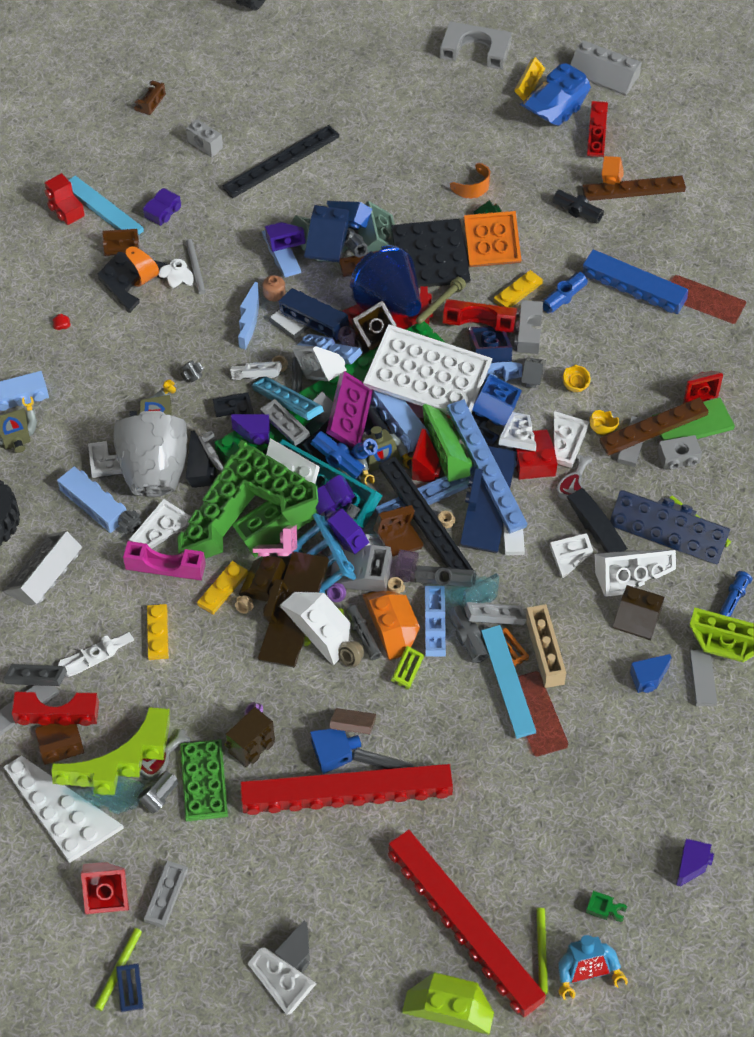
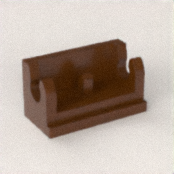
M149 82L155 88L149 87L141 100L137 99L135 101L138 104L134 107L135 111L147 115L152 114L166 95L165 85L162 82Z
M137 229L103 231L105 256H114L119 251L126 253L129 247L139 249Z

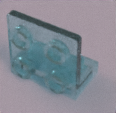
M496 573L488 578L483 576L476 580L475 585L462 587L452 592V597L458 605L464 607L466 602H492L498 596L499 575Z
M118 776L115 795L94 794L93 791L86 792L84 797L90 799V803L94 805L107 806L109 811L120 814L137 807L139 802L138 796L143 791L145 784L125 776Z

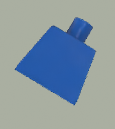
M325 729L310 732L311 743L322 774L351 762V750L362 747L359 735L347 738L345 731Z

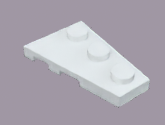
M163 499L129 541L146 543L152 549L188 527V521L191 516Z

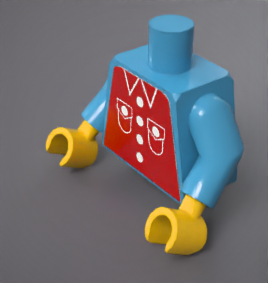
M584 935L580 941L570 943L567 952L559 960L560 982H562L559 994L564 1000L567 991H569L572 999L575 998V991L569 986V982L571 984L611 974V971L614 972L612 980L617 988H619L617 985L619 978H623L627 985V978L620 971L621 965L616 951L608 944L601 943L599 937Z

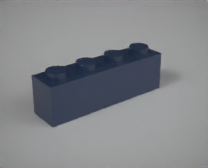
M291 288L279 300L281 314L336 341L350 327L348 315L345 312L324 304L301 291Z

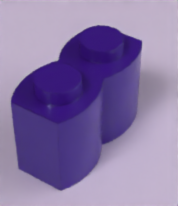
M162 188L144 206V217L160 226L167 223L171 215L181 208L180 196Z
M338 475L325 485L317 488L319 502L316 510L319 515L329 517L336 512L338 507L347 506L352 502L351 499L355 495L343 476Z

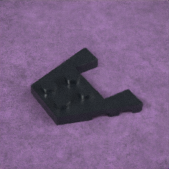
M119 251L99 271L98 279L117 297L118 302L125 306L126 311L131 313L140 301L137 297L128 293V291L140 279V276L134 264L126 256V253ZM155 261L156 265L159 268V271L163 266L169 265L167 263Z

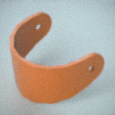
M476 163L475 168L477 172L483 175L485 180L472 185L451 182L450 189L463 198L472 199L484 195L490 185L489 167L482 163Z
M136 247L127 248L126 256L134 264L140 276V279L134 284L135 286L140 287L158 276L159 268L149 255Z

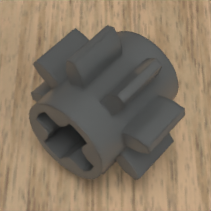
M191 360L181 367L183 371L180 375L184 381L190 380L192 383L203 376L201 371L204 368L200 362L194 363Z
M130 510L122 512L118 518L119 529L125 534L127 532L135 533L142 525L139 518L140 514L135 510L132 512Z

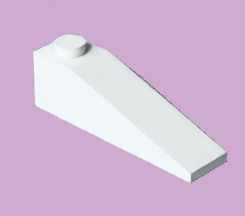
M675 550L595 554V574L606 597L623 595L626 585L640 587L645 584V581L651 578L657 579L676 569Z

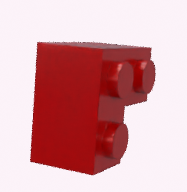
M62 173L44 182L46 187L45 194L48 198L47 205L51 211L56 212L60 221H64L69 225L85 216L83 204L73 195L71 182Z

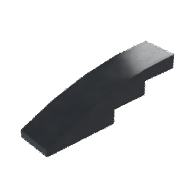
M584 488L566 497L584 528L589 529L596 543H600L606 553L624 552L628 549L607 516Z

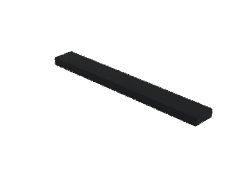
M328 125L222 185L223 190L232 198H235L338 139L339 133Z
M393 457L379 464V469L405 507L412 505L414 508L413 519L446 567L473 570L397 458Z

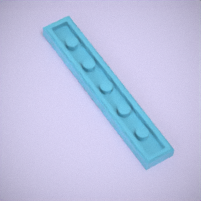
M76 175L69 179L73 195L117 230L137 229L138 235L144 232L143 227Z
M263 377L252 384L254 391L272 401L275 399L283 407L307 420L324 411L320 404L271 378Z
M501 625L481 630L516 739L535 734L536 729Z

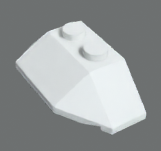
M294 592L280 607L325 658L334 665L339 660L338 650L341 643L348 642L350 622L325 593Z

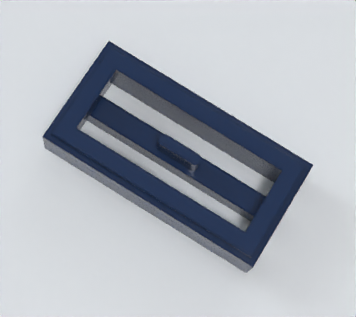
M139 964L116 967L121 1012L144 1009ZM131 969L135 970L137 1005H134ZM125 970L130 1006L125 1005L122 971Z

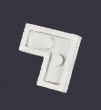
M107 441L88 444L92 478L122 474L117 455L109 456Z

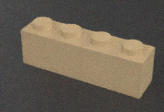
M547 605L528 607L526 611V624L544 687L565 685L566 670Z

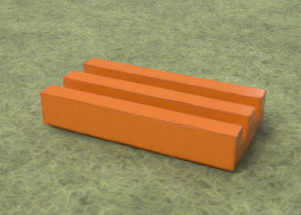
M506 627L502 629L503 634L521 654L519 657L510 644L507 643L509 652L513 656L514 667H516L517 664L520 665L524 660H528L529 655Z

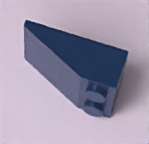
M314 205L304 258L331 262L340 261L349 226V210Z
M492 326L468 327L472 352L492 358V363L512 362V346L506 332L496 331Z

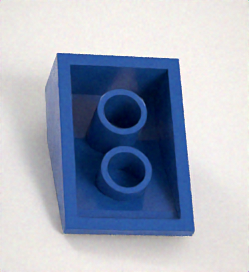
M489 374L472 410L478 416L487 417L494 424L505 427L522 390Z

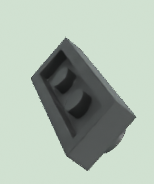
M11 664L4 680L6 684L60 686L67 670L65 666Z

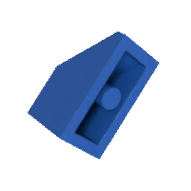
M671 654L631 664L630 674L637 693L643 691L649 693L659 686L670 666Z

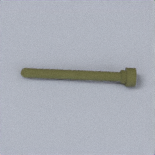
M455 277L450 283V288L416 318V322L421 324L450 296L461 292L466 287L464 279Z

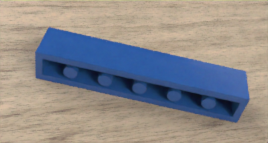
M592 249L583 264V274L587 278L596 279L606 286L615 287L620 292L629 293L636 299H643L653 306L662 307L669 313L679 314L688 297L687 288Z

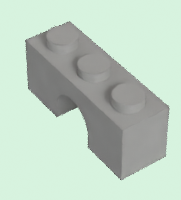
M522 300L521 307H517V318H520V321H516L515 331L519 332V335L515 334L514 345L518 346L517 352L539 354L541 329H534L531 326H541L543 302Z

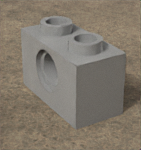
M196 119L186 128L187 142L207 155L213 157L223 148L222 134L200 120Z
M695 435L659 441L657 453L664 470H674L683 466H695L700 463L702 451Z

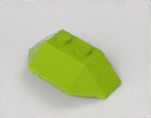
M694 607L689 626L703 652L739 662H745L754 656V623Z
M436 972L407 991L402 1009L404 1014L488 1035L490 1034L494 1011L478 983Z

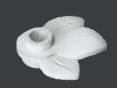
M181 259L172 260L169 265L163 266L159 271V277L167 278L172 289L182 282L188 286L193 284V274L187 269L185 261Z

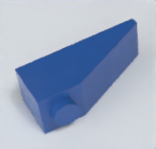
M327 201L326 204L329 207L349 210L348 227L355 230L367 227L372 208L362 202Z

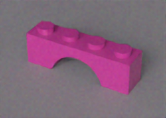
M132 541L127 542L123 555L126 570L202 581L206 566L205 555L202 551L185 549L178 555H165L154 551L146 543Z

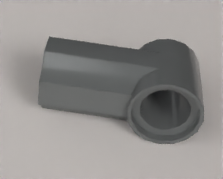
M164 771L152 785L139 794L138 799L151 814L156 813L163 807L166 802L165 798L178 785L177 778L168 771Z

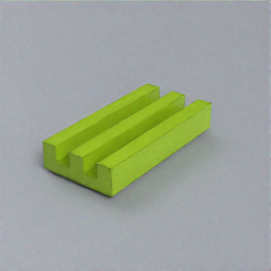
M406 646L390 681H396L397 685H403L408 690L425 655ZM410 652L411 655L401 677H398L404 661ZM417 656L418 659L411 672V675L408 681H405L404 679L409 671V668L414 660V657Z

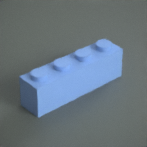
M42 371L0 381V411L16 406H24L22 403L23 397L25 404L31 403L30 396L34 402L49 398Z
M373 390L370 401L371 405L376 407L381 419L387 423L390 431L403 441L408 453L415 451L421 430L426 429V427L405 400Z
M74 466L57 480L60 491L109 533L120 526L118 525V518L122 512L127 511L126 507L120 502L117 503L109 492H104L96 481L92 482L84 471H79Z

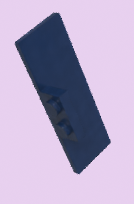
M488 446L510 488L517 452ZM475 467L474 475L470 474L468 486H472L471 492L467 491L465 503H468L460 545L498 553L504 522L481 479L483 470Z
M620 490L610 519L611 524L615 528L714 564L719 563L730 533V528L697 517V511L693 510V507L689 505H678L670 498H660L658 502L625 490Z

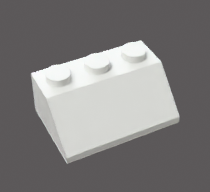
M293 345L291 347L306 379L330 381L343 371H347L344 366V359L337 353L316 346Z

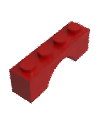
M447 299L444 306L443 323L460 326L465 323L477 322L490 325L496 331L513 333L516 324L517 308Z
M15 692L12 716L14 722L20 725L60 724L68 726L70 724H80L82 726L97 724L99 710L97 693H76L67 704L51 707L40 702L35 692Z

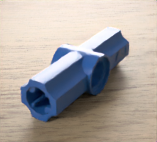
M576 272L568 280L559 282L557 289L541 301L543 302L544 311L548 314L553 313L561 305L570 303L572 296L587 285L588 280L582 272Z
M322 431L312 440L311 445L326 456V461L332 467L341 468L354 479L364 470L365 466L350 454V450L345 444H337Z

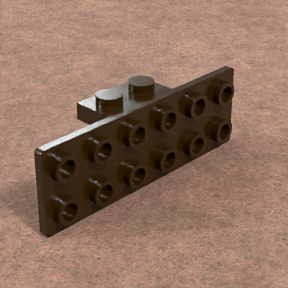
M292 552L284 579H275L274 584L269 590L268 602L263 608L264 617L269 622L258 656L259 661L292 668L296 667L305 634L280 605L294 592L319 593L328 567V557Z

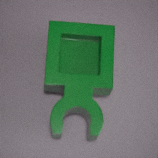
M593 891L586 913L607 920L608 915H611L614 920L623 922L624 916L619 915L617 911L622 910L626 912L627 905L623 903L613 904V897Z

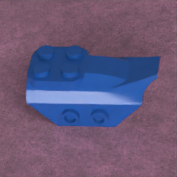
M560 64L547 75V80L519 105L546 121L560 126L564 121H568L574 112L577 113L591 86L583 72L569 64Z

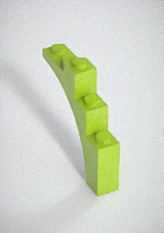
M149 707L146 719L138 732L124 745L102 757L78 763L53 764L52 783L93 787L94 794L115 795L118 776L140 777L143 758L164 760L170 724V709Z

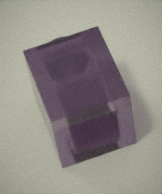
M399 550L395 577L402 579L403 582L415 581V571L419 563L418 552Z

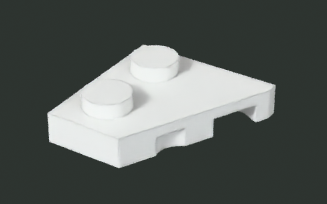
M587 533L550 542L549 545L561 578L567 576L593 552Z

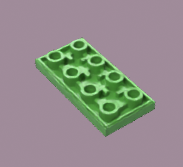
M717 398L703 402L709 410L707 416L659 436L662 441L693 435L700 439L734 430L735 425L722 399Z
M222 740L180 744L186 822L228 817Z

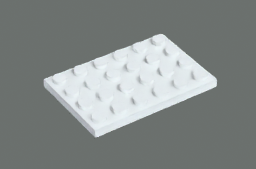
M388 325L363 384L369 389L420 406L428 404L449 415L446 409L447 405L464 399L472 413L473 406L492 363V358Z

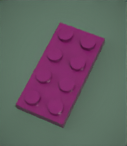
M345 371L339 375L326 433L353 449L357 443L362 442L373 390Z

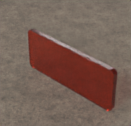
M675 275L671 281L688 289V297L684 303L685 306L726 322L735 324L746 306V301L682 276Z
M534 671L518 676L536 729L535 734L526 736L533 755L538 757L566 749L569 743L549 694L544 687L540 673Z

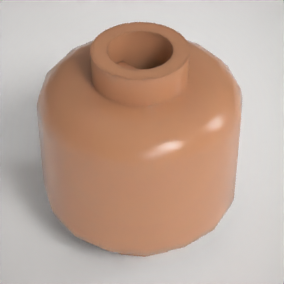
M272 275L264 279L262 284L264 297L269 301H279L286 293L283 278Z

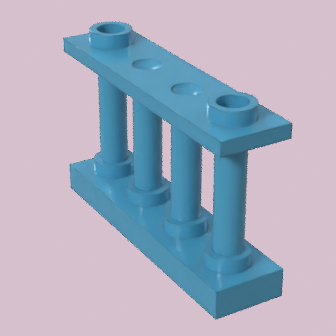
M314 513L313 517L317 524L297 539V549L293 552L303 553L302 545L321 531L325 539L306 554L317 555L329 546L332 554L328 557V567L336 561L340 568L322 583L319 593H325L326 589L343 576L355 580L357 577L354 573V566L347 560L336 536L326 521L327 517Z

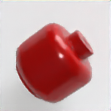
M58 314L52 319L55 330L68 329L71 326L70 319L66 315Z

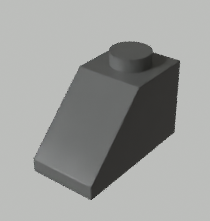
M530 357L525 360L522 383H526L525 386L536 388V385L541 384L546 360Z
M303 921L275 951L276 956L301 973L310 964L308 925L306 921Z

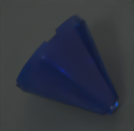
M394 245L382 246V250L375 253L371 251L365 255L355 267L350 279V288L353 294L351 296L356 304L362 309L367 310L383 301L390 314L410 317L417 315L422 305L415 266L411 256L402 248Z

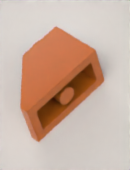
M604 156L602 168L603 182L607 184L620 183L624 175L621 157Z

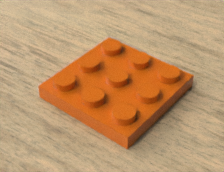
M516 211L464 215L469 267L521 263Z

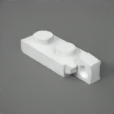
M278 361L232 366L230 369L231 377L234 380H241L242 378L256 379L259 377L274 378L279 375L282 364Z

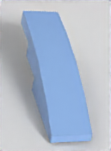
M264 230L262 231V236L268 244L266 238V231ZM268 244V249L274 257V262L284 277L301 273L291 248L272 252Z
M254 282L240 306L241 319L239 321L240 334L238 341L239 348L245 350L252 338L258 318L259 288L257 282Z
M425 586L426 656L446 657L444 586Z

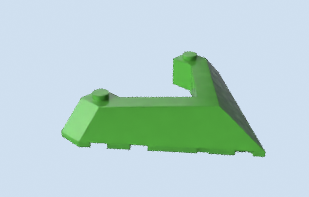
M241 440L238 444V451L235 455L230 456L223 467V471L217 476L202 499L204 503L199 510H195L189 519V526L185 532L181 531L178 536V553H182L185 549L202 551L205 558L222 553L223 536L255 495L281 506V513L292 526L307 521L311 518L319 502L317 486Z

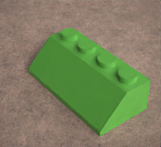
M423 404L424 426L430 433L429 438L448 482L469 477L472 462L470 457H466L464 445L459 443V435L457 431L453 430L451 418H447L446 414L441 410L428 404Z
M270 501L265 502L232 524L254 558L258 556V553H252L254 547L257 545L280 543V532H283V528L291 525L281 513V506ZM313 514L309 520L296 524L297 530L305 524L314 520Z

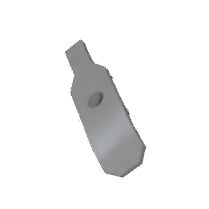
M196 426L193 427L215 468L222 472L224 468L211 446L217 441L214 433L209 431L202 434Z

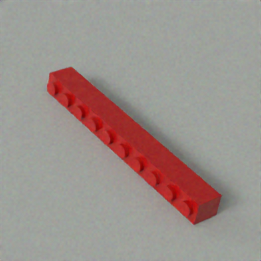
M450 764L241 782L243 813L249 815H257L260 812L267 811L270 813H278L281 810L300 811L302 808L317 810L324 806L340 808L347 804L361 806L371 802L383 804L386 801L394 800L396 802H404L407 799L421 801L426 800L428 797L444 799L453 794Z
M410 829L391 841L388 853L391 861L401 866V872L404 877L414 882L415 890L420 896L424 895L427 898L430 909L440 914L444 926L447 929L451 928L455 933L454 937L460 945L464 944L469 950L470 958L474 962L478 961L483 967L482 972L488 979L492 978L497 984L496 989L503 997L506 995L510 1000V1006L516 1014L520 1013L525 1018L545 1002L546 994Z

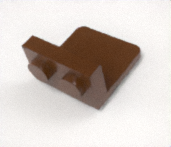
M412 505L399 507L391 511H383L377 516L373 529L382 544L391 547L392 557L416 551L423 547V542L411 525L415 512Z
M49 724L37 727L35 730L44 765L85 753L77 724H70L68 726Z

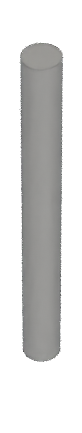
M187 239L186 245L199 294H205L206 291L193 240Z

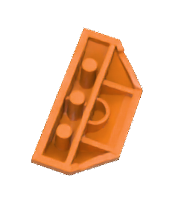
M373 591L363 594V599L389 661L401 657L406 646L412 647L420 630L407 596L391 591Z

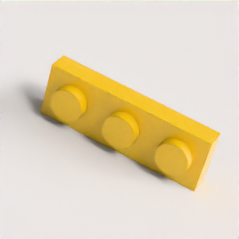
M536 57L530 60L514 90L523 101L534 91L545 70V67Z
M530 270L496 295L493 302L498 306L513 307L543 284V279Z
M232 561L197 601V605L214 615L247 576L248 570Z
M167 604L147 605L148 660L169 659Z

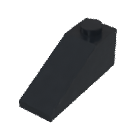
M191 431L186 479L192 488L212 486L214 478L217 476L216 468L213 466L196 432Z

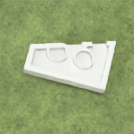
M554 411V448L557 463L572 468L588 430L589 421Z
M512 412L499 438V445L507 448L514 447L536 451V441H534L530 415Z
M270 438L266 456H270L292 472H296L304 477L305 480L316 484L320 467Z
M266 948L259 949L248 962L250 968L286 1015L293 1013L317 984Z

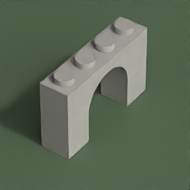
M450 21L441 44L440 58L456 61L462 46L478 42L490 49L487 67L503 70L511 46L512 32Z

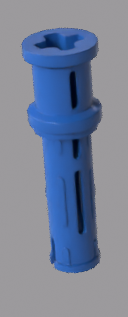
M369 438L364 440L363 443H357L350 450V454L356 459H366L368 455L372 456L377 453L378 445L376 441Z
M744 571L736 572L733 584H730L728 588L729 594L718 614L731 616L739 599L745 596L747 585L752 582L750 574Z

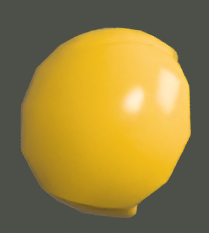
M576 364L566 368L562 376L564 386L569 391L576 393L588 388L591 381L590 373L586 368Z
M595 410L589 417V423L592 430L597 434L608 435L618 427L619 418H614L611 411Z

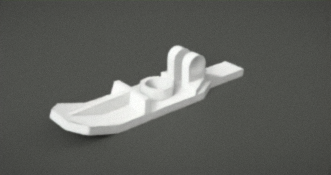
M130 632L114 639L104 636L99 643L85 650L81 649L79 653L60 660L58 666H65L67 670L65 676L76 675L112 657L118 648L134 641ZM98 651L99 654L93 655V652Z

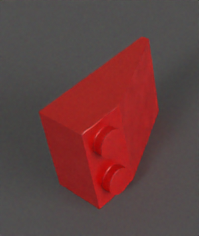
M547 429L532 431L534 433V441H536V451L513 447V451L517 452L516 468L519 480L556 476L558 463L555 448Z

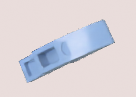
M314 334L304 336L303 340L297 344L299 346H316L337 353L344 359L345 364L350 365L363 354L359 347L336 344L331 337Z

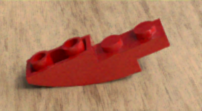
M592 101L587 156L604 157L608 102Z

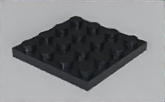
M460 218L391 225L401 290L420 288V286L450 285L455 277H461L465 283H470L471 279Z

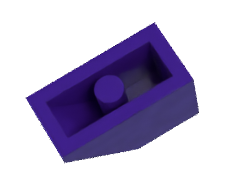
M283 222L265 226L267 242L272 252L306 244L302 227Z
M231 414L232 429L250 444H269V414Z
M342 508L326 519L344 550L356 554L370 543L361 527Z
M686 838L676 886L681 887L705 873L708 865L712 866L714 853L710 852L712 844Z

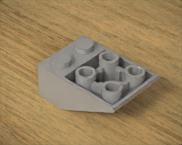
M369 545L362 548L356 554L343 550L347 560L354 566V573L357 578L352 580L343 576L335 583H340L347 589L387 591L392 564L391 547ZM336 561L332 565L330 576L340 569Z

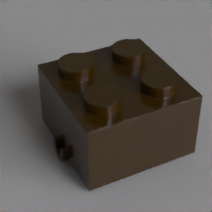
M254 707L226 733L227 742L224 744L228 748V752L245 767L250 763L254 764L265 749L269 750L274 745L273 721L258 708Z

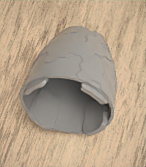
M143 411L137 416L116 420L113 436L115 451L120 469L131 492L137 496H143V493H146L147 497H160L175 491L183 471L187 453V423L185 420L165 415L162 411Z

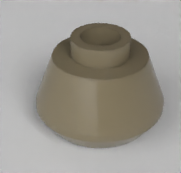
M356 641L343 642L339 647L338 656L344 665L356 667L364 656V650L362 645Z

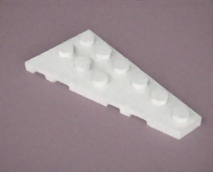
M23 756L4 766L13 783L69 863L124 829L121 823L67 786L53 784L51 775Z

